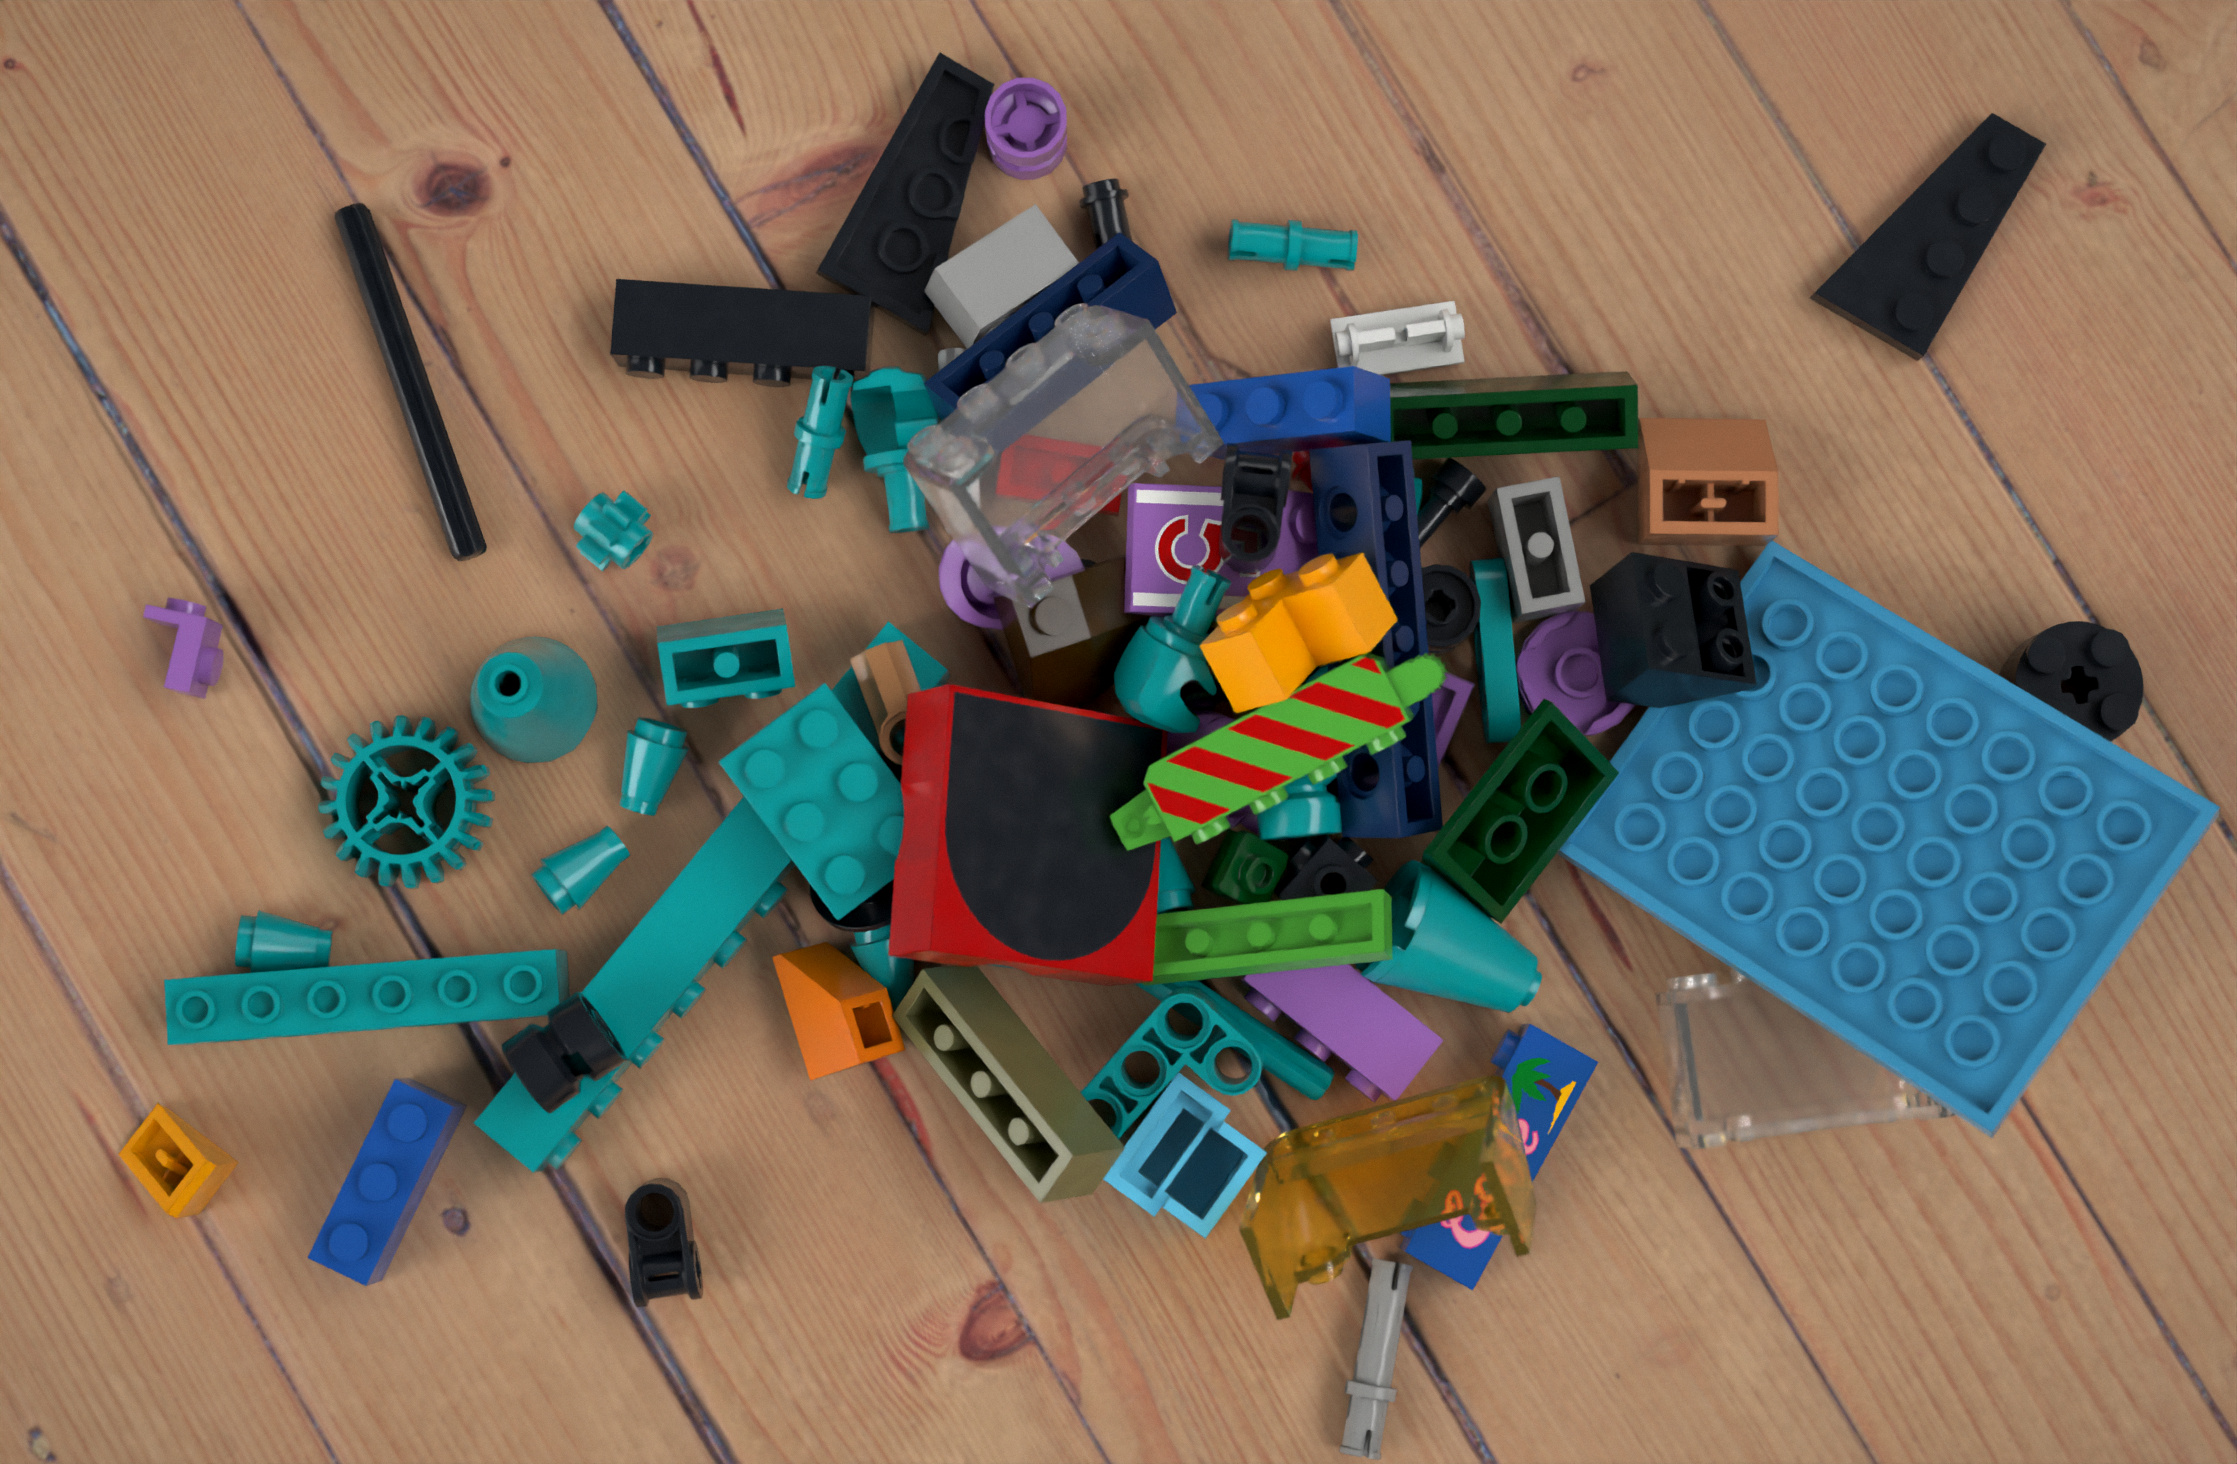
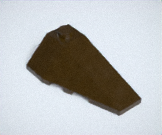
M1126 554L993 597L1026 699L1073 707L1094 700L1115 684L1114 672L1126 647L1140 626H1147L1150 617H1152L1150 615L1124 613Z

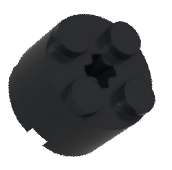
M2082 621L2054 625L2021 643L2010 654L1999 673V676L2110 742L2134 725L2139 716L2144 689L2142 671L2128 640L2122 633L2114 629H2107L2094 623ZM2066 680L2068 685L2075 686L2077 697L2075 698L2072 693H2063L2061 682Z

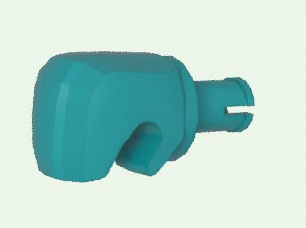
M884 366L872 370L867 376L852 383L850 393L857 436L867 454L863 458L864 472L877 473L878 477H884L890 533H906L929 529L922 473L927 472L928 467L940 463L938 453L940 450L938 415L924 386L927 378L922 373L904 371L899 366Z
M1199 565L1192 566L1191 575L1173 615L1165 616L1164 618L1152 616L1147 626L1141 625L1126 647L1114 672L1115 693L1125 712L1143 723L1172 733L1196 732L1200 724V718L1191 708L1185 705L1180 697V689L1185 682L1196 680L1211 695H1215L1217 691L1206 663L1207 659L1199 645L1210 635L1207 632L1224 594L1232 582L1210 569H1207L1205 573V569Z

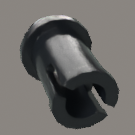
M1106 179L1083 186L1084 198L1079 200L1080 208L1087 209L1096 250L1119 232L1133 242L1123 201L1129 198L1128 190L1121 189L1119 179Z

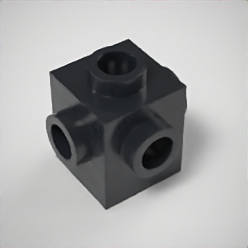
M1322 835L1316 843L1310 837H1307L1290 854L1291 858L1286 866V869L1290 872L1274 891L1281 900L1370 891L1378 880L1366 868L1374 859L1349 837H1342L1338 843H1335L1327 835ZM1330 872L1339 874L1338 882L1334 887L1330 889H1322L1320 887L1321 880L1326 874Z

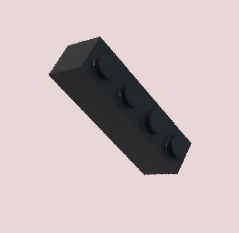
M616 279L610 355L619 367H626L627 375L646 379L664 378L665 370L690 371L689 378L700 382L724 383L728 380V374L753 375V383L758 385L788 387L791 385V378L813 379L812 372L815 367L832 366L836 367L834 380H838L840 371L845 370L853 376L854 382L870 373L875 308L871 296Z

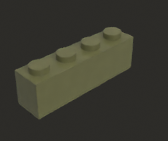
M949 966L922 969L892 1017L1040 1203L1093 1194L1125 1149L1123 1144L977 966Z

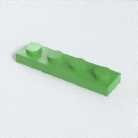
M1384 889L1157 914L1153 982L1142 984L1146 986L1392 960L1391 896Z

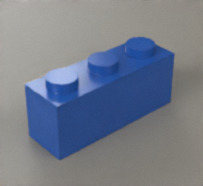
M1356 366L1184 385V449L1218 459H1225L1227 443L1237 444L1239 451L1279 454L1282 449L1302 452L1309 451L1310 449L1391 442L1390 379Z
M411 1078L394 1079L307 1258L365 1286L382 1281L468 1105Z

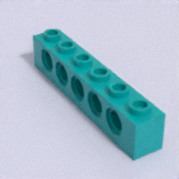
M558 949L164 980L168 1045H195L548 1017V1011L570 997L567 951Z

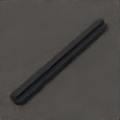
M363 203L343 207L336 211L334 218L451 555L457 561L476 558L486 552L487 545L371 212Z

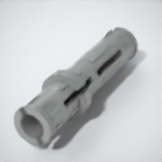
M1372 1258V1271L1353 1380L1346 1379L1344 1393L1350 1394L1342 1445H1340L1339 1452L1380 1460V1449L1388 1402H1395L1397 1389L1392 1388L1391 1384L1410 1272H1412L1413 1266Z

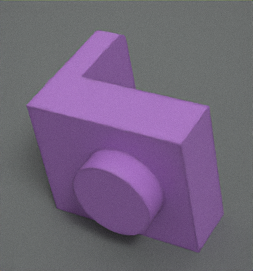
M168 598L165 608L146 604L143 614L144 618L157 624L178 628L164 687L180 694L205 699L208 685L215 686L222 671L224 654L223 650L218 648L223 625L204 617L206 606L176 598Z

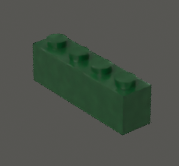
M1628 371L1390 383L1391 442L1411 440L1412 460L1638 448V384Z

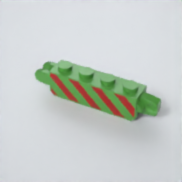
M1426 652L1422 656L1419 654L1418 657H1415V660L1411 658L1389 669L1383 657L1370 653L1362 654L1298 687L1287 700L1262 706L1165 756L1149 766L1144 781L1146 790L1110 815L1112 824L1121 842L1128 851L1170 836L1176 842L1191 834L1195 844L1198 845L1230 828L1231 825L1226 816L1249 804L1253 814L1256 815L1287 799L1289 795L1284 786L1307 774L1312 785L1347 768L1348 766L1342 756L1366 744L1372 755L1402 740L1407 736L1401 725L1409 722L1414 717L1409 706L1428 697L1431 692L1435 693L1438 688L1440 689L1444 685L1443 682L1447 679L1445 673L1448 671L1444 667L1446 663L1441 662V657H1435V653L1428 655Z

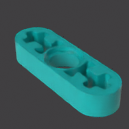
M1503 558L1471 560L1469 563V578L1476 585L1481 600L1480 618L1473 629L1484 738L1486 743L1510 742L1521 728L1506 566Z

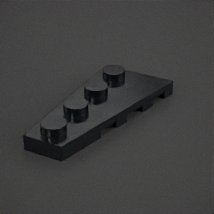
M940 52L816 274L853 295L871 296L874 307L925 336L930 328L935 305L924 291L934 269L948 260L949 249L956 223L959 219L965 189L985 121V109L994 87L992 82Z
M1991 113L1832 274L1810 299L1919 361L1927 352L2045 148L2046 143L1996 114Z

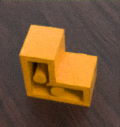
M1363 552L1337 560L1333 554H1325L1306 563L1299 571L1284 574L1282 569H1274L1255 578L1247 586L1249 594L1240 603L1229 607L1216 618L1219 626L1199 646L1235 713L1287 700L1317 666L1369 653L1398 619Z

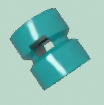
M1337 773L1312 785L1307 774L1285 785L1284 788L1289 797L1257 814L1259 838L1262 840L1341 833L1342 823L1338 797L1326 791V785L1337 777Z

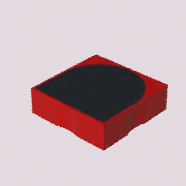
M952 684L908 694L901 777L904 827L899 853L895 862L888 956L965 967L990 964L1004 965L1022 970L1032 976L1104 986L1153 982L1161 840L1127 851L1112 824L1110 815L1146 790L1144 781L1149 766L1166 756L1168 731L1153 727L1137 719Z

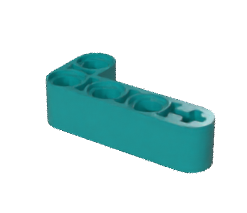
M1185 986L1174 989L1164 997L1084 1086L1080 1093L1087 1101L1102 1099L1112 1105L1117 1119L1116 1124L1110 1130L1119 1139L1185 1064L1216 1091L1224 1095L1236 1096L1246 1093L1257 1083L1263 1070L1264 1053L1261 1044L1255 1036L1207 993L1195 987ZM1182 1002L1196 1006L1202 1013V1029L1191 1035L1180 1034L1175 1031L1168 1019L1169 1009L1172 1006ZM1226 1047H1239L1250 1056L1252 1069L1244 1077H1228L1217 1066V1053ZM1135 1051H1146L1152 1054L1159 1063V1077L1146 1083L1133 1079L1126 1069V1056Z

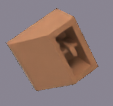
M1638 419V545L1765 546L1779 535L1778 468L1766 419Z

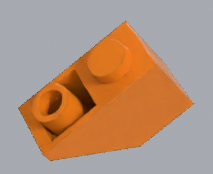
M823 942L772 957L810 1081L906 1050L898 1023L892 1017L894 1010L887 988L830 943Z

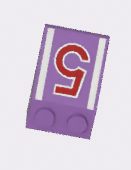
M1129 484L1124 613L1160 617L1172 616L1191 575L1190 571L1193 565L1202 566L1205 569V573L1207 569H1210L1232 582L1229 589L1226 590L1212 622H1217L1216 618L1223 611L1240 603L1249 594L1248 584L1258 576L1274 569H1282L1284 574L1299 571L1306 563L1318 557L1313 493L1288 490L1286 507L1283 508L1280 538L1273 560L1266 568L1257 573L1243 574L1233 571L1228 567L1219 554L1218 541L1223 501L1220 500L1221 487ZM1251 525L1241 526L1231 534V540L1235 547L1246 553H1256L1267 545L1263 532Z

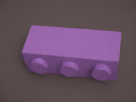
M1349 964L1244 975L1240 980L1250 988L1244 997L1248 1003L1273 1022L1282 1013L1301 1029L1294 1038L1298 1043L1323 1062L1327 1060L1330 1054H1333L1351 1069L1344 1079L1374 1103L1381 1094L1391 1101H1396L1444 1041Z

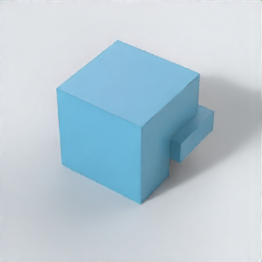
M1178 1072L1124 1145L1125 1149L1103 1180L1155 1217L1161 1207H1163L1206 1239L1267 1152L1224 1122V1119L1231 1111L1229 1108Z

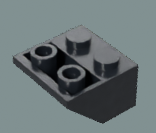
M1631 552L1590 585L1606 700L1663 708L1746 691L1757 685L1737 569Z

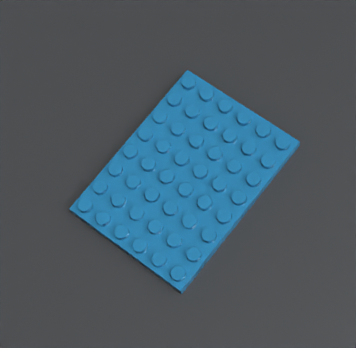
M1770 541L1740 581L1757 685L1750 690L1663 708L1649 707L1610 761L1619 772L1618 776L1559 849L1557 854L1993 1138L2219 815L2220 807L1774 541Z

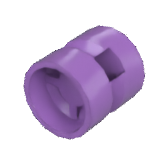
M1031 77L1010 80L1002 84L990 96L985 109L987 148L994 164L1006 175L1019 180H1036L1050 174L1062 162L1067 149L1066 107L1060 94L1048 83Z

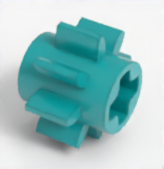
M625 490L622 491L615 501L602 492L584 507L574 523V530L583 536L576 544V548L580 550L579 553L601 571H604L611 561L620 568L627 569L644 553L653 538L654 533L644 525L651 515L647 512L648 509Z

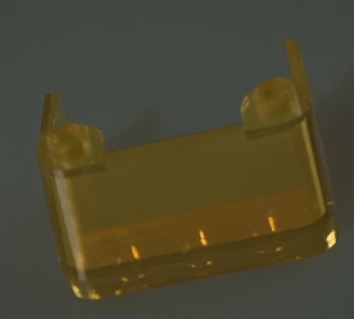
M1496 1075L1482 1076L1296 1128L1281 1134L1269 1142L1263 1149L1267 1154L1258 1165L1239 1227V1232L1277 1320L1290 1317L1298 1284L1308 1281L1310 1284L1318 1285L1338 1277L1344 1270L1343 1265L1351 1257L1353 1245L1467 1214L1471 1215L1475 1227L1481 1231H1491L1494 1235L1508 1234L1517 1257L1530 1254L1537 1201L1515 1104L1505 1079Z

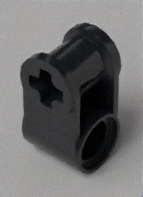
M1227 443L1220 500L1223 501L1218 544L1220 556L1224 563L1233 571L1243 574L1257 573L1266 568L1273 560L1280 538L1283 508L1286 507L1292 450L1282 449L1279 455L1239 451L1237 444ZM1251 525L1263 532L1267 545L1256 553H1246L1235 547L1231 540V534L1241 526Z
M655 1178L647 1181L630 1195L625 1205L624 1217L629 1244V1275L634 1303L637 1308L646 1307L650 1299L688 1294L692 1300L702 1299V1269L698 1247L694 1240L690 1202L687 1193L679 1183L669 1178ZM660 1193L671 1201L674 1214L670 1224L655 1226L644 1218L641 1206L645 1195ZM679 1272L678 1274L654 1276L655 1274Z

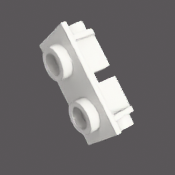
M1455 301L1330 319L1338 368L1356 366L1382 376L1465 362L1461 339L1465 338L1464 322L1462 315L1456 312Z

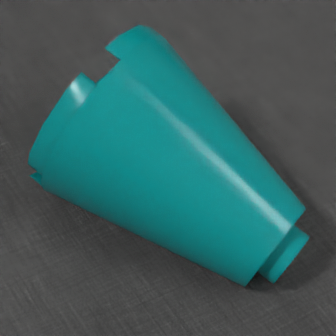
M545 637L518 638L495 649L478 668L470 690L471 716L480 736L499 754L524 763L551 762L574 751L582 742L592 722H594L598 710L597 684L587 663L567 645Z
M1410 860L1402 865L1384 888L1392 896V960L1356 963V968L1363 971L1361 975L1368 978L1371 982L1506 1013L1514 1011L1519 1005L1527 1006L1535 997L1542 980L1541 972L1537 971V956L1430 866L1416 860Z

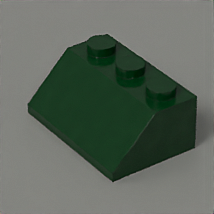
M1544 698L1423 851L1421 863L1430 866L1489 917L1502 923L1618 776L1619 772L1553 702Z

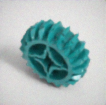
M398 715L393 723V736H390L388 729L382 722L374 721L370 723V734L373 743L368 744L360 735L353 733L347 739L349 746L357 753L352 760L339 753H334L331 756V762L335 766L344 769L340 780L330 776L322 777L321 786L328 790L336 791L337 797L336 801H323L319 803L318 810L322 814L338 815L339 821L329 824L323 830L326 838L332 840L345 836L348 837L336 852V856L340 860L348 861L362 853L355 869V873L360 877L367 878L379 866V884L392 887L401 869L405 887L417 889L421 882V868H424L430 881L438 884L445 879L441 860L445 859L451 867L461 871L467 866L465 858L457 851L460 845L463 844L465 847L475 851H480L483 847V842L479 838L470 835L469 832L473 824L483 828H490L493 824L492 817L476 813L477 804L494 802L495 792L487 789L475 790L474 788L475 783L483 781L490 776V770L485 765H475L466 768V765L474 759L478 752V749L471 743L461 745L452 752L459 732L454 728L447 726L434 740L436 732L434 720L422 717L413 735L409 718L404 715ZM404 751H424L434 755L440 762L430 770L423 768L419 773L411 777H403L398 770L391 768L385 759ZM371 774L369 778L374 782L378 790V801L376 807L366 816L368 822L363 825L360 817L359 800L363 784L368 775ZM452 778L456 793V805L450 825L444 831L442 829L444 826L436 815L435 805L438 797L448 788L446 782ZM393 784L412 793H415L416 788L419 787V793L412 802L417 808L416 814L421 820L401 811L395 817L397 814L396 810L400 808L402 802L397 795L399 792ZM402 827H410L417 835L423 836L430 846L415 853L395 855L381 849L374 842L384 834L392 835Z

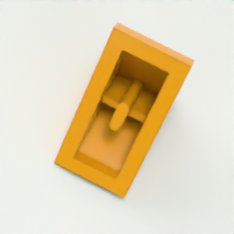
M160 1103L156 1104L118 1154L164 1212L176 1219L200 1214L239 1163Z

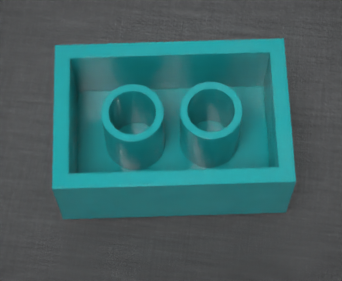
M826 683L817 687L718 761L837 921L894 879L895 862L899 853L904 827V805L901 784Z

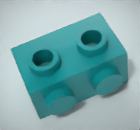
M783 608L657 626V646L667 706L681 704L684 708H699L715 704L719 701V698L745 695L746 698L750 699L767 698L782 693V689L796 687Z

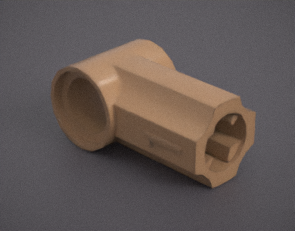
M899 640L883 643L864 650L861 654L851 658L850 663L878 735L883 754L890 766L902 773L903 756L893 750L892 743L897 732L905 727L908 694L922 690L904 642Z

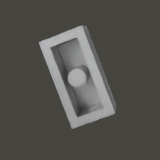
M1035 204L936 267L924 292L968 349L1074 268L1079 262Z
M1560 476L1496 488L1487 501L1499 558L1504 559L1506 566L1512 623L1576 611L1585 603V597Z

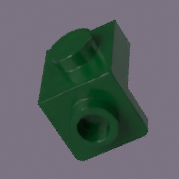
M1229 829L1201 886L1220 897L1240 905L1269 902L1291 856L1244 830L1235 832Z

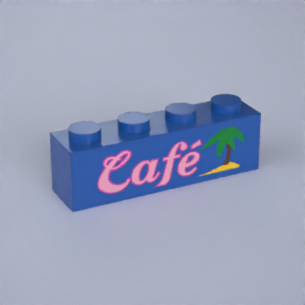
M1522 1024L1518 1033L1508 1029L1501 1038L1490 1060V1063L1498 1067L1487 1089L1477 1085L1470 1094L1459 1116L1460 1120L1467 1123L1455 1146L1447 1141L1443 1144L1428 1172V1176L1436 1180L1424 1203L1416 1198L1413 1199L1396 1231L1404 1236L1399 1246L1401 1250L1471 1290H1474L1598 1064V1061L1532 1024Z

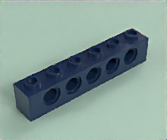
M1411 440L1310 449L1311 484L1318 557L1325 554H1333L1337 560L1363 552L1398 619L1369 653L1383 657L1389 669L1411 658L1415 660V657H1418L1419 654L1422 656L1427 652L1429 655ZM1358 656L1328 663V672ZM1432 692L1428 697L1409 706L1414 717L1409 722L1401 725L1407 737L1372 755L1366 744L1342 756L1348 766L1337 773L1342 837L1403 838L1439 831L1443 827Z

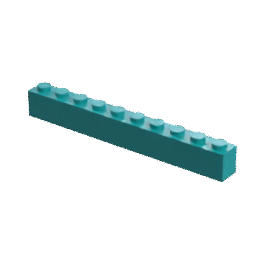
M889 621L865 649L867 650L883 643L903 640L922 691L943 686L950 678L948 669ZM851 666L831 691L888 768H890L891 766L880 747L878 735ZM905 727L897 732L892 743L893 750L899 755L904 750L903 734ZM744 796L581 992L607 1023L625 1052L627 1061L598 1081L585 1077L581 1080V1093L551 1114L542 1109L514 1073L475 1120L474 1124L533 1173L544 1171L548 1164L557 1170L567 1161L582 1141L575 1134L576 1130L590 1114L600 1119L623 1092V1088L616 1084L623 1073L632 1063L641 1069L652 1058L665 1040L657 1033L673 1013L682 1019L694 1007L706 990L698 982L714 963L722 969L726 967L747 941V938L740 934V931L754 914L757 913L763 919L766 918L787 893L788 889L781 882L795 866V863Z

